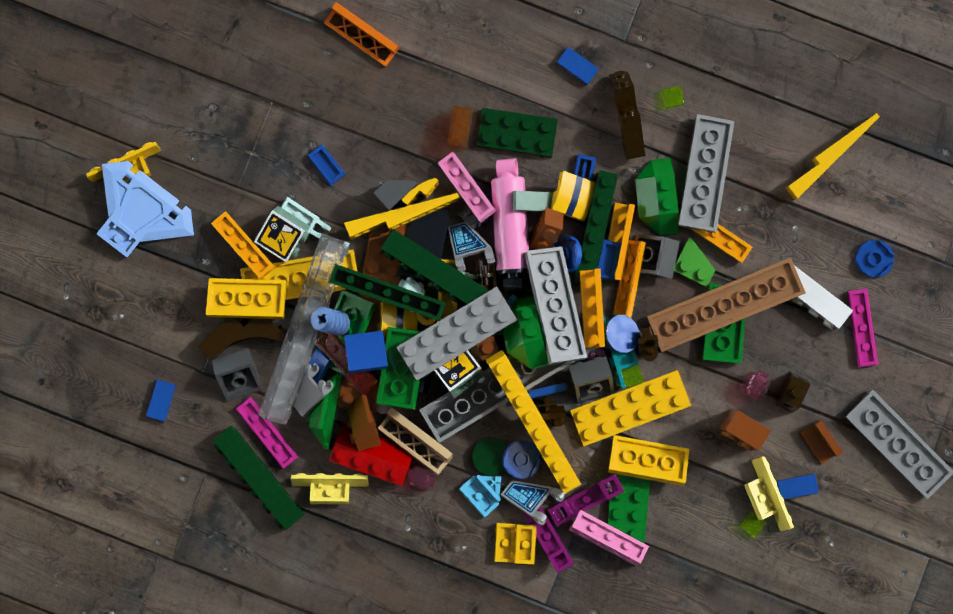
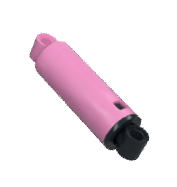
M516 158L501 159L496 161L498 178L491 180L492 204L496 210L493 213L497 275H503L505 294L525 292L524 274H528L524 255L526 251H529L527 211L513 210V191H525V179L518 176V162Z

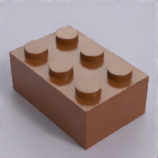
M734 409L729 410L718 428L722 431V436L732 441H739L737 445L748 451H759L771 432L767 427L741 411Z

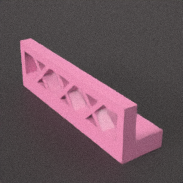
M582 510L579 511L574 523L569 528V531L635 566L641 564L649 548L648 545Z

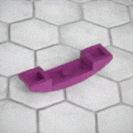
M616 474L565 499L548 509L558 527L577 516L580 510L585 512L625 490Z
M540 506V508L537 511L545 514L542 507ZM522 511L529 525H536V537L556 572L560 573L574 565L573 560L549 519L546 518L545 524L541 526Z

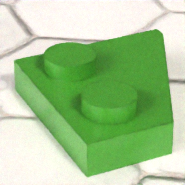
M689 237L675 263L674 272L707 287L715 269L693 239Z

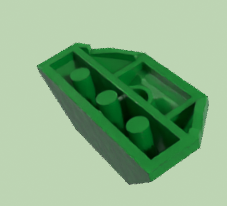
M671 159L651 160L635 179L639 219L659 236L678 234L679 212Z
M534 295L516 299L510 306V309L517 321L502 329L507 354L531 370L548 366L549 362Z
M337 373L328 379L333 383L332 390L307 415L306 422H310V429L324 449H330L343 378L342 373Z

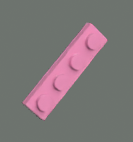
M451 152L438 162L480 222H483L496 212L454 152Z

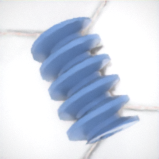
M320 307L311 316L313 328L321 332L339 336L345 334L350 326L348 315L342 311Z

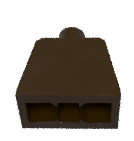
M790 372L775 405L789 412H795L800 408L810 387V382Z

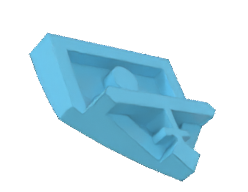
M472 476L458 489L483 518L499 505L501 500V476Z

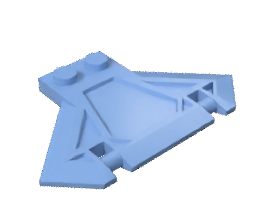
M129 161L102 164L109 218L97 232V235L128 257L139 242L194 235L191 209L187 206L182 210L177 207L176 204L179 200L140 170L137 174L133 173L130 170L133 164ZM124 176L131 180L129 184L122 180ZM170 212L177 216L175 220L169 216Z

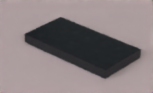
M443 207L409 222L406 237L441 259L452 209ZM399 266L398 276L420 280L415 276L416 272L411 269L406 271Z

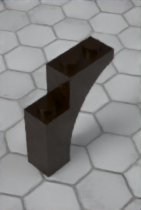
M616 71L614 74H610L609 78L619 119L623 152L627 160L645 156V148L634 84L628 71Z
M225 318L198 347L211 360H214L225 349L245 339L270 338L285 343L289 337L286 335L288 331L281 324L277 326L273 322L274 319L252 318L244 326L245 321L242 318Z

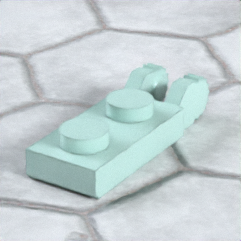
M287 197L282 204V209L308 224L310 228L307 232L321 241L325 237L313 230L315 225L319 224L326 231L331 230V227L319 220L318 216Z

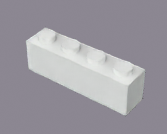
M795 266L806 294L792 300L799 306H806L809 309L808 313L815 318L819 316L823 319V324L829 329H839L853 310Z

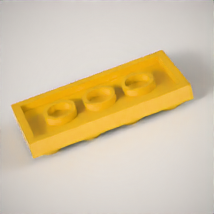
M209 278L206 316L216 318L284 319L286 280Z
M614 435L608 473L685 486L690 449Z

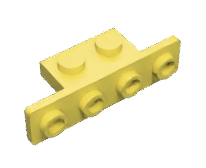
M764 456L753 459L752 463L758 478L744 484L758 520H763L774 514L780 531L794 528L791 516L785 507L784 499L778 490L777 482L771 473L769 463Z
M298 473L291 475L292 486L310 487V504H349L350 487L369 486L368 476L360 473L354 475H344L342 473L335 475H325L323 473L315 475Z

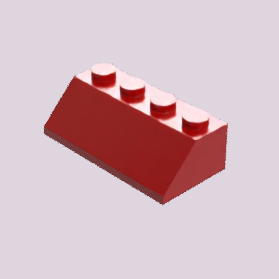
M343 424L329 461L403 486L413 456L392 440L380 436L381 445L358 451L356 444L352 445L349 434L352 433V430H349L348 426Z

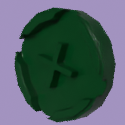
M488 437L481 440L473 450L472 460L474 466L485 475L495 476L505 470L502 464V456L507 445L497 438Z

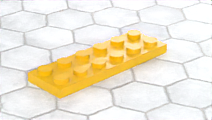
M354 249L294 259L288 262L272 263L275 269L261 280H286L285 300L348 290L328 283L334 264L357 271ZM249 267L240 269L242 279L260 280Z
M676 370L570 410L581 442L583 446L690 407L691 403L680 374Z

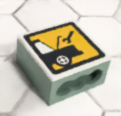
M277 206L269 214L254 242L283 261L288 262L291 258L295 259L300 252L298 247L301 242L304 243L308 238L309 233L307 231L310 226Z
M468 350L434 370L454 398L485 376L482 368Z

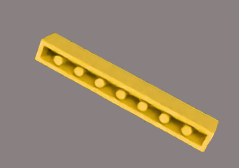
M503 350L487 358V364L564 494L581 485Z

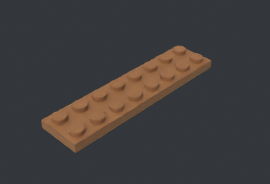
M788 258L649 315L647 318L654 335L658 337L661 352H664L806 294L792 259Z

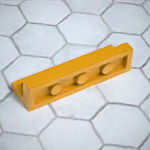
M614 204L608 241L621 243L614 281L621 280L635 208L634 204Z
M601 270L580 271L585 348L605 347Z

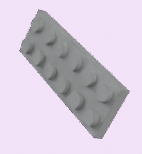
M700 114L696 115L678 226L711 233L717 232L735 121Z
M562 246L526 251L524 253L549 365L588 358Z
M495 287L402 343L397 349L418 381L514 323L517 319L499 289Z
M871 390L844 416L925 499H928L953 475V470L874 390Z

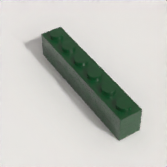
M602 170L598 172L581 245V263L575 271L573 284L580 285V271L597 269L618 174Z
M394 229L381 247V250L384 252L383 256L391 261L396 259L400 262V267L406 271L413 270L416 272L415 276L423 282L427 279L433 283L431 287L439 292L444 290L448 293L447 297L456 303L459 300L467 305L489 292L482 285Z
M337 264L333 265L328 283L436 321H440L446 304L440 300Z
M233 425L213 440L215 442L214 448L219 454L224 453L228 458L226 460L227 464L232 469L236 468L240 473L238 475L239 479L244 484H249L252 488L250 490L252 495L256 499L260 498L264 503L262 507L268 514L272 513L276 519L274 521L280 529L284 528L287 530L306 515Z

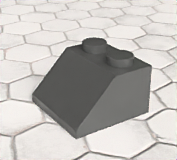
M411 180L381 181L374 187V195L388 211L394 210L402 204L403 197L418 186V183Z
M636 234L635 241L646 242L640 274L672 279L680 241L661 236Z
M249 348L212 360L215 377L227 401L263 389Z
M606 356L595 357L591 361L577 362L569 366L577 403L615 393L613 377Z

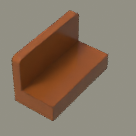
M822 420L816 421L800 432V435L820 464H824L832 457H838L843 453Z

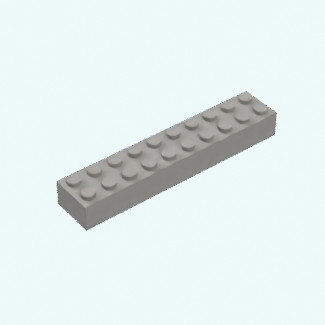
M581 312L578 314V318L583 335V321ZM586 348V353L588 354L596 348ZM507 357L526 390L575 362L551 364L531 370L513 357ZM490 368L483 371L485 373L484 377L454 398L448 392L419 410L439 443L509 401Z

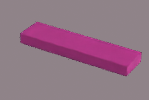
M867 289L847 291L849 308L853 310L850 316L858 367L878 365Z
M252 397L236 408L282 469L298 458V455Z

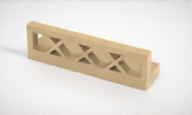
M392 407L387 412L385 420L378 427L380 432L437 475L442 472L452 459V453ZM391 420L397 425V432H388L384 427ZM400 434L411 435L413 443L404 444L401 442ZM424 445L427 448L428 454L418 455L415 446ZM430 457H440L444 462L437 469L431 464Z

